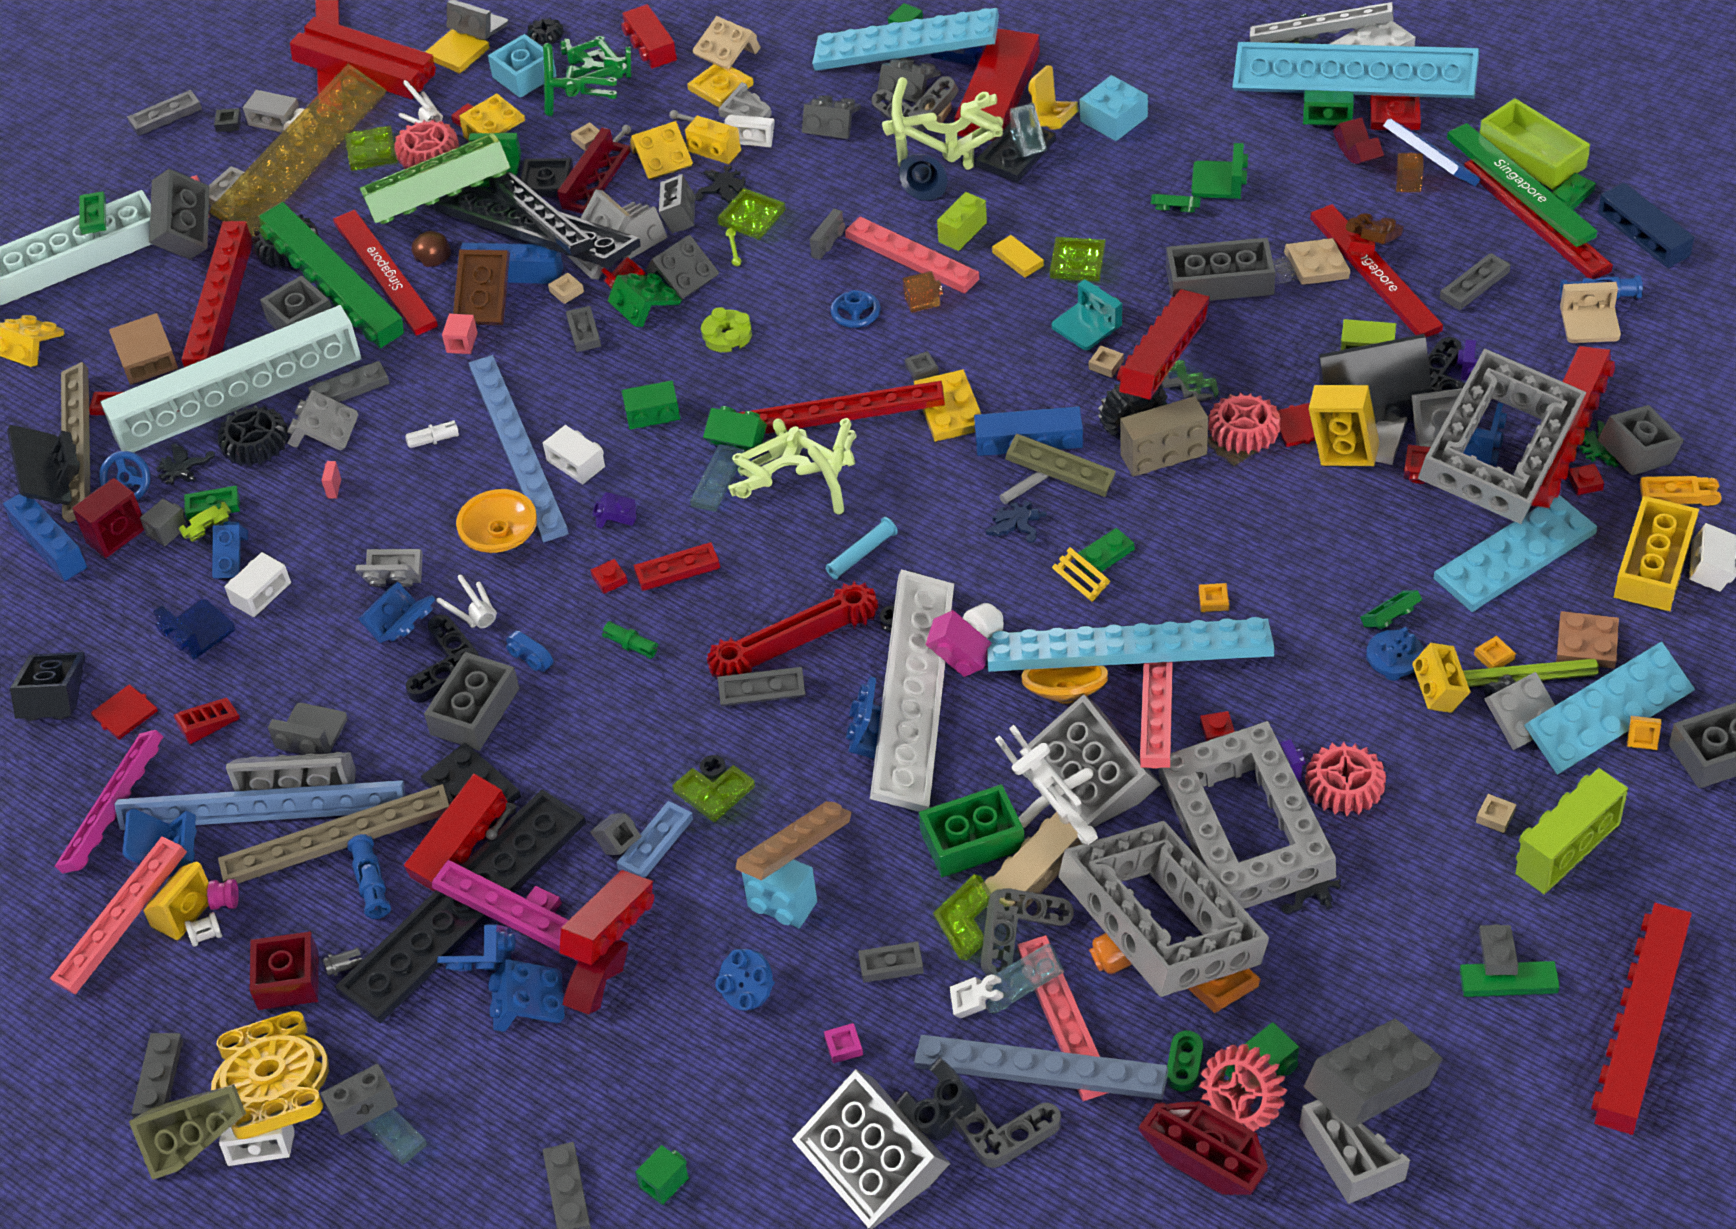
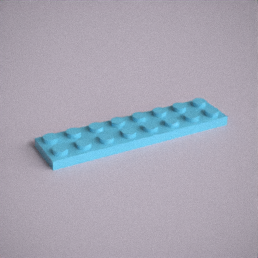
M984 8L973 12H959L954 15H939L928 19H914L908 22H894L889 25L869 26L863 29H849L843 32L818 35L812 64L814 70L817 71L995 44L999 21L998 9Z

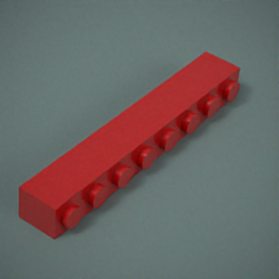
M246 221L222 222L183 352L182 362L184 368L222 353L253 245Z
M1180 289L1175 297H1171L1169 305L1164 307L1162 315L1157 316L1154 326L1151 325L1149 327L1148 334L1143 335L1140 345L1135 346L1133 355H1128L1125 366H1120L1117 381H1121L1119 392L1151 399L1206 320L1210 296Z
M1578 347L1563 382L1585 391L1586 394L1531 506L1550 508L1553 499L1558 498L1561 482L1566 480L1568 476L1569 464L1575 461L1576 448L1578 445H1582L1584 431L1586 427H1590L1592 422V413L1594 410H1598L1600 395L1606 392L1607 380L1614 374L1615 362L1611 361V350Z
M1654 902L1652 913H1645L1640 931L1646 932L1645 939L1638 937L1634 955L1639 956L1638 964L1631 962L1627 977L1628 981H1632L1631 989L1624 987L1620 1005L1626 1008L1624 1014L1617 1012L1613 1031L1618 1032L1617 1040L1610 1038L1605 1056L1612 1059L1610 1066L1603 1064L1598 1083L1604 1085L1602 1092H1595L1591 1110L1597 1111L1594 1124L1631 1135L1634 1133L1692 912Z

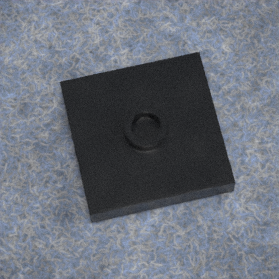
M572 158L525 159L521 181L540 197H559L557 191L572 171Z

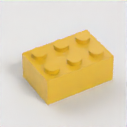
M1314 385L1309 412L1321 466H1375L1380 442L1369 386Z

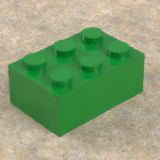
M1002 784L919 812L920 832L941 878L1016 853L1024 842V828Z

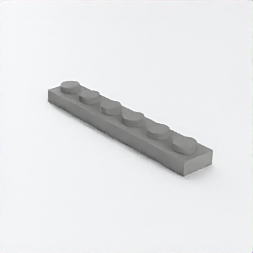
M1389 2L1253 26L1250 30V41L1271 43L1281 40L1288 42L1296 37L1305 36L1311 38L1319 33L1328 32L1333 34L1340 32L1342 29H1361L1371 24L1384 25L1389 21H1394L1393 3Z

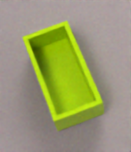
M1516 98L1481 120L1480 134L1534 179L1552 190L1563 184L1574 173H1579L1587 167L1589 143Z

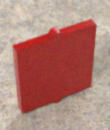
M1310 403L1297 406L1290 405L1289 408L1277 410L1281 418L1279 433L1286 447L1303 443L1310 444L1311 441H1315L1309 412Z
M129 684L93 710L91 715L101 724L103 730H108L120 740L158 712L157 707L147 700L146 694H140Z

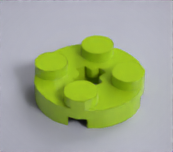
M722 307L713 309L711 315L701 325L702 339L705 341L706 346L716 352H731L732 348L738 345L740 348L744 347L752 337L749 315L736 310H726Z
M221 502L220 509L214 505L189 520L191 525L188 528L182 525L179 527V531L184 539L190 538L191 542H194L205 535L207 528L213 525H223V522H228V514L231 510L226 502Z

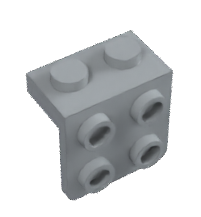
M312 390L306 401L300 400L296 408L295 414L299 416L297 419L293 418L287 432L291 435L287 444L297 448L306 434L338 450H344L358 417V412Z
M367 549L366 565H356V572L367 583H370L369 585L372 587H385L386 583L399 582L403 587H411L413 583H421L423 552L421 549Z

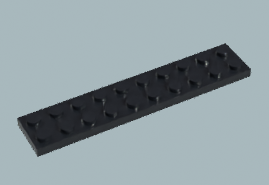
M468 185L461 188L462 191L453 196H448L447 194L434 203L435 211L447 216H452L465 222H470L480 227H485L498 233H503L513 238L571 256L496 191L481 186L470 187ZM560 212L593 240L594 248L572 255L573 257L607 268L641 247L640 238Z
M541 789L497 831L495 839L488 840L462 867L515 893L586 824L585 817ZM436 890L335 986L336 991L343 998L381 1024L442 964L437 963L438 956H450L490 917Z

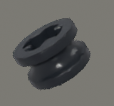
M895 605L887 606L880 612L881 627L888 633H891Z
M710 755L703 758L700 762L701 776L706 783L717 784L726 778V764L722 757Z

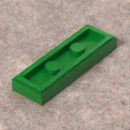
M1555 961L1518 962L1517 975H1486L1484 964L1460 965L1459 971L1463 997L1558 994L1560 987Z

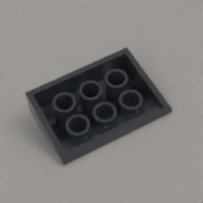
M1425 334L1319 354V385H1368L1376 424L1386 420L1395 422L1404 417H1407V419L1414 418L1412 395L1432 392Z

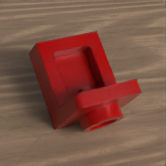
M628 256L612 273L605 267L600 270L607 277L604 282L611 289L617 275H628L629 273L637 275L646 274Z
M1408 445L1404 479H1409L1410 482L1416 484L1425 483L1418 479V476L1431 447Z

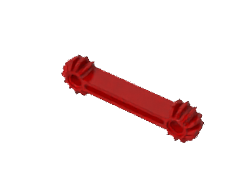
M854 580L853 584L849 586L843 583L842 589H835L833 598L738 641H734L732 636L729 641L720 639L719 645H711L710 653H708L707 663L712 677H717V679L721 676L751 673L752 667L849 623L854 628L858 623L866 626L867 620H874L876 615L875 612L878 608L876 593L873 588H868L866 582L857 585Z

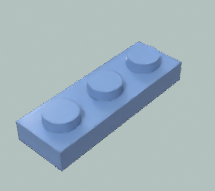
M668 801L640 834L642 837L632 844L617 861L618 870H624L645 878L693 821L692 812Z

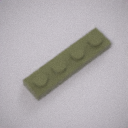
M1017 433L1006 453L1005 459L1106 497L1116 473L1115 470Z

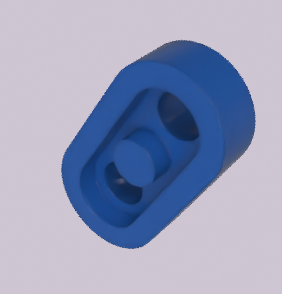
M516 630L506 638L508 652L513 657H519L527 662L534 671L545 672L553 665L554 662L550 653L542 645L522 632Z

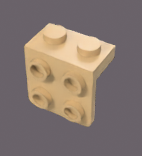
M716 16L693 48V53L697 57L724 69H729L743 49L756 54L761 46L753 31Z
M1616 282L1563 285L1560 309L1568 342H1608L1620 339L1621 333L1615 312L1618 292Z

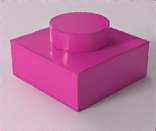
M537 886L526 897L527 900L553 913L561 906L560 897Z
M854 1023L824 1031L825 1041L833 1064L863 1055Z

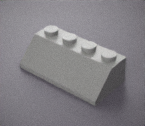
M350 752L237 758L226 764V770L234 791L354 784L356 768Z

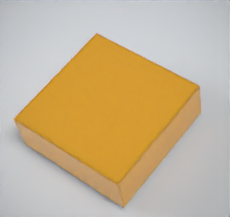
M1227 583L1199 585L1201 612L1229 611Z
M1498 636L1493 637L1474 650V656L1487 668L1503 667L1515 660L1516 653Z
M1631 716L1627 747L1657 750L1661 719Z

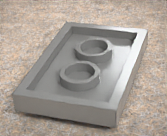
M596 189L580 219L624 232L632 216L603 190ZM568 256L591 279L599 280L602 274L600 270L603 267Z

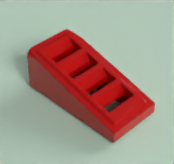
M227 697L173 715L178 728L189 745L240 719L239 714ZM225 709L227 714L222 715L220 711Z

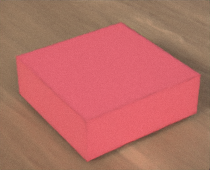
M327 461L323 472L322 484L328 498H337L341 476L336 461Z

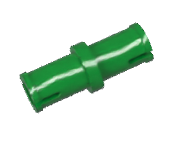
M608 621L603 628V631L607 633L603 632L602 637L622 645V648L627 651L633 650L652 659L658 650L656 649L658 647L657 642L640 636L638 631L634 629L627 630L612 621Z

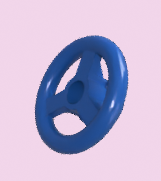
M852 290L838 296L833 301L830 311L832 318L838 324L848 328H860L871 324L877 319L880 314L881 305L879 300L871 293ZM873 306L872 313L860 320V314H862L863 310ZM838 308L847 310L852 315V320L841 317L838 313Z
M119 451L108 456L100 468L99 480L101 486L108 482V470L112 463L116 462L119 471L117 473V480L126 487L141 485L134 493L136 500L140 499L147 492L151 479L150 470L146 462L139 455L130 451ZM124 459L134 461L140 467L142 477L140 471L135 466H126ZM125 472L129 474L128 481L124 479Z

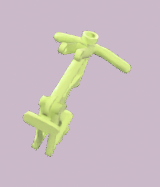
M904 77L898 79L894 91L892 120L882 123L884 133L887 136L895 135L899 167L901 161L908 156L906 135L942 152L943 157L949 162H954L963 155V166L966 170L974 166V148L994 137L1003 135L1001 127L1003 119L981 110L982 108L997 104L996 94L989 96L988 92L979 93L975 101L963 103L961 105V118L954 123L944 124L937 122V115L935 113L904 117L902 98L907 85V79ZM971 122L981 127L957 140V132L966 128ZM923 124L928 130L944 133L946 143L911 126Z
M845 418L840 421L841 427L833 447V452L809 439L805 430L792 427L787 431L784 422L781 419H775L773 421V428L777 434L776 438L742 454L737 453L733 455L734 463L740 466L738 468L739 474L741 476L745 475L749 479L728 486L732 497L747 498L751 495V490L770 487L772 485L771 476L773 472L784 466L796 465V473L798 475L822 471L831 491L833 510L838 515L844 512V504L837 477L842 466L855 465V459L850 448L853 440L856 439V433L850 430V420ZM802 448L808 450V454L814 462L811 463L808 457L800 455ZM765 451H769V453L760 456L752 461L748 460ZM771 460H774V461H772V462H770V463H768V464H766V465L760 467L761 465H763V464H765V463H767V462H769V461H771Z

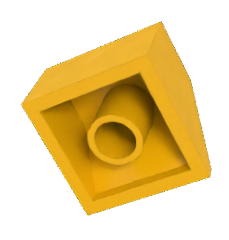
M193 862L180 867L167 880L159 893L149 900L143 910L150 927L177 941L187 931L185 922H195L209 905L207 896L209 882L200 863Z

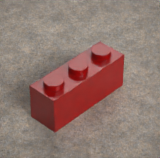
M648 4L622 13L624 22L621 23L624 35L630 37L633 48L639 50L642 61H646L651 69L677 60L673 39Z

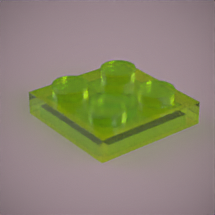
M391 125L345 134L351 171L398 162L394 149L395 144Z
M743 188L718 216V224L726 228H733L737 232L760 240L786 210L785 203Z
M1056 237L1050 266V278L1082 281L1086 279L1087 281L1100 282L1106 240Z

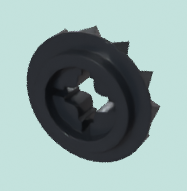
M551 17L548 19L541 18L540 21L534 20L533 24L528 26L527 36L541 45L553 43L562 37L564 32L563 25L560 24L559 20H552Z

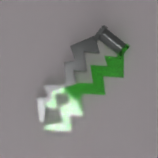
M1184 360L1177 361L1170 370L1177 371L1178 377L1169 379V375H1167L1162 382L1163 388L1179 386L1182 389L1183 398L1196 396L1199 402L1211 400L1213 397L1212 394H1200L1203 387L1210 386L1215 397L1219 393L1216 378L1203 379V372L1187 374ZM1196 383L1197 388L1190 389L1189 384Z

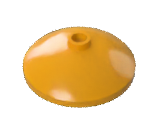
M508 489L490 490L476 495L464 504L458 513L456 527L460 539L468 547L486 553L504 552L519 546L530 537L537 524V513L532 501L520 492Z
M1103 665L1027 669L1022 673V683L1030 692L1062 704L1072 703L1083 694L1089 696L1098 691L1108 680V671Z

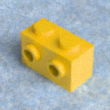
M697 115L685 129L688 152L730 164L741 151L739 131L736 127Z
M1430 643L1412 663L1428 710L1452 713L1470 694V689L1454 646Z

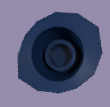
M913 154L901 161L899 177L903 188L909 195L918 200H934L945 193L948 178L945 168L937 159L925 154Z

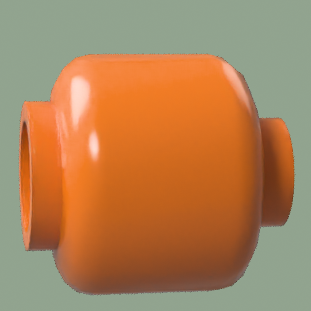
M1106 933L1093 939V948L1089 949L1099 972L1104 970L1107 974H1114L1132 965Z

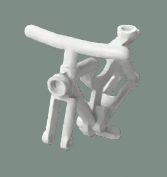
M1015 725L1009 728L1023 748L1020 751L1023 756L1021 759L1017 760L1000 736L995 741L1012 762L1014 773L1017 775L1023 774L1042 794L1018 817L1023 828L1051 804L1058 813L1060 821L1063 824L1070 823L1077 831V836L1081 843L1091 844L1098 838L1097 833L1080 816V804L1082 803L1071 789L1093 777L1092 769L1085 768L1062 780L1044 758L1050 752L1048 745L1041 743L1031 750ZM1064 793L1068 796L1070 802L1062 797Z

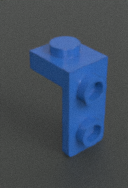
M223 522V525H213L212 577L215 579H232L240 573L241 541L248 540V530L242 527L239 522Z

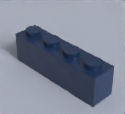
M1623 182L1601 194L1598 214L1666 268L1691 256L1694 236Z

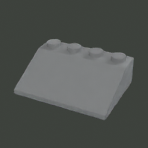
M1084 694L1028 743L1031 750L1041 743L1048 745L1050 752L1044 758L1062 780L1085 768L1092 769L1093 777L1071 789V791L1082 803L1080 804V816L1088 826L1093 828L1138 805L1161 785L1148 768H1140L1139 756L1099 706ZM1064 793L1062 797L1065 798L1068 802H1070V799Z
M856 1069L792 1139L869 1229L876 1227L926 1190L950 1164L923 1132L910 1121L876 1080Z

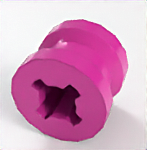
M228 879L225 883H220L217 880L209 881L207 896L211 910H218L221 906H226L229 909L237 908L239 892L235 879Z

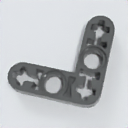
M951 77L940 78L913 107L902 101L903 116L909 117L927 113H935L938 116L956 97L958 86ZM881 89L872 96V104L880 114L888 120H892V99L894 94L889 90ZM882 100H884V101L887 100L890 105L887 107V105H886L885 103L881 102V101H882ZM935 102L934 108L925 110L928 103ZM923 124L911 126L921 132L926 129Z
M1011 888L993 891L988 901L981 955V968L986 975H996L997 977H1002L1009 973L1013 962L1018 920L1050 926L1066 925L1070 923L1074 915L1072 904L1064 898ZM1000 898H1005L1007 901H1017L1016 906L1004 907L1003 904L999 903ZM1030 898L1037 904V912L1033 916L1029 915L1025 909L1026 902ZM1047 908H1058L1063 911V915L1058 917L1057 914L1046 913ZM998 924H1002L1006 929V937L1003 941L997 940L994 935L995 927ZM993 946H1004V950L993 949ZM997 958L998 961H1001V967L996 968L995 965H992V959Z
M1051 1103L1039 1104L998 1129L995 1128L978 1104H976L973 1112L967 1117L954 1119V1127L978 1159L990 1168L1004 1165L1054 1135L1061 1126L1060 1111ZM1041 1116H1045L1046 1118L1052 1117V1122L1048 1123L1046 1120L1041 1121ZM972 1122H979L984 1125L983 1131L977 1134L970 1133L966 1128ZM1022 1129L1028 1132L1029 1136L1023 1141H1016L1011 1137V1134L1015 1130ZM987 1139L988 1144L993 1150L999 1149L998 1155L992 1152L988 1153L987 1144L985 1143Z

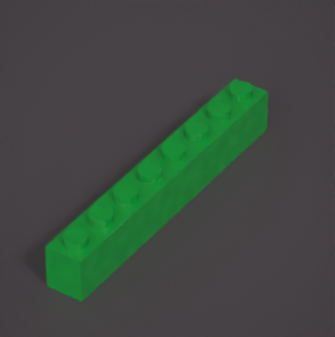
M284 202L259 215L261 226L259 231L265 240L269 239L274 244L276 250L280 254H284L295 269L299 268L306 280L314 283L318 290L333 302L334 307L341 305L354 327L358 326L369 342L373 341L379 348H382L404 334L402 317Z

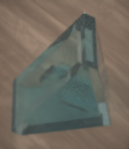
M1034 103L1011 109V137L1022 156L1025 157L1046 151L1047 148Z

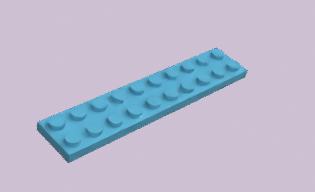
M1238 42L1233 89L1234 91L1305 93V90L1347 91L1353 92V95L1474 98L1480 51L1479 48Z
M1251 617L1247 620L1222 619L1213 622L1195 620L1191 623L1165 622L1157 625L1139 623L1134 626L1109 625L1102 628L1083 626L1078 629L1064 630L1062 628H1053L1047 631L1027 629L1022 632L1010 633L997 631L992 634V637L988 638L992 643L987 648L988 672L1274 656V644L1268 619Z

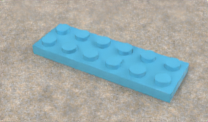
M1559 495L1558 498L1553 499L1550 508H1535L1526 514L1522 524L1517 522L1511 523L1434 572V579L1473 612L1595 535L1597 526Z
M1661 641L1532 719L1524 726L1558 775L1628 732L1631 716L1651 718L1695 689Z

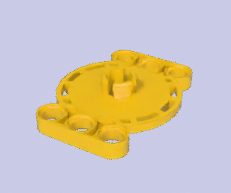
M298 1011L287 1012L228 1031L217 1039V1047L221 1057L225 1060L213 1077L211 1090L235 1084L246 1112L241 1119L231 1126L236 1138L249 1139L313 1118L322 1111L323 1103L318 1091L326 1081L329 1072V1060L323 1046L315 1039L305 1035L308 1027L302 1013ZM297 1023H298V1025H296V1026H294V1027H292V1028L286 1029L288 1026H290V1025H292V1024H297ZM268 1033V1034H267L266 1036H264V1037L256 1038V1037H258V1036L261 1035V1034ZM238 1043L233 1047L226 1048L228 1045ZM322 1056V1063L316 1059ZM273 1071V1074L268 1076L267 1073ZM314 1100L313 1103L307 1106H301L303 1103L307 1101ZM283 1110L282 1113L270 1117L272 1113ZM252 1120L251 1123L238 1127L241 1123Z

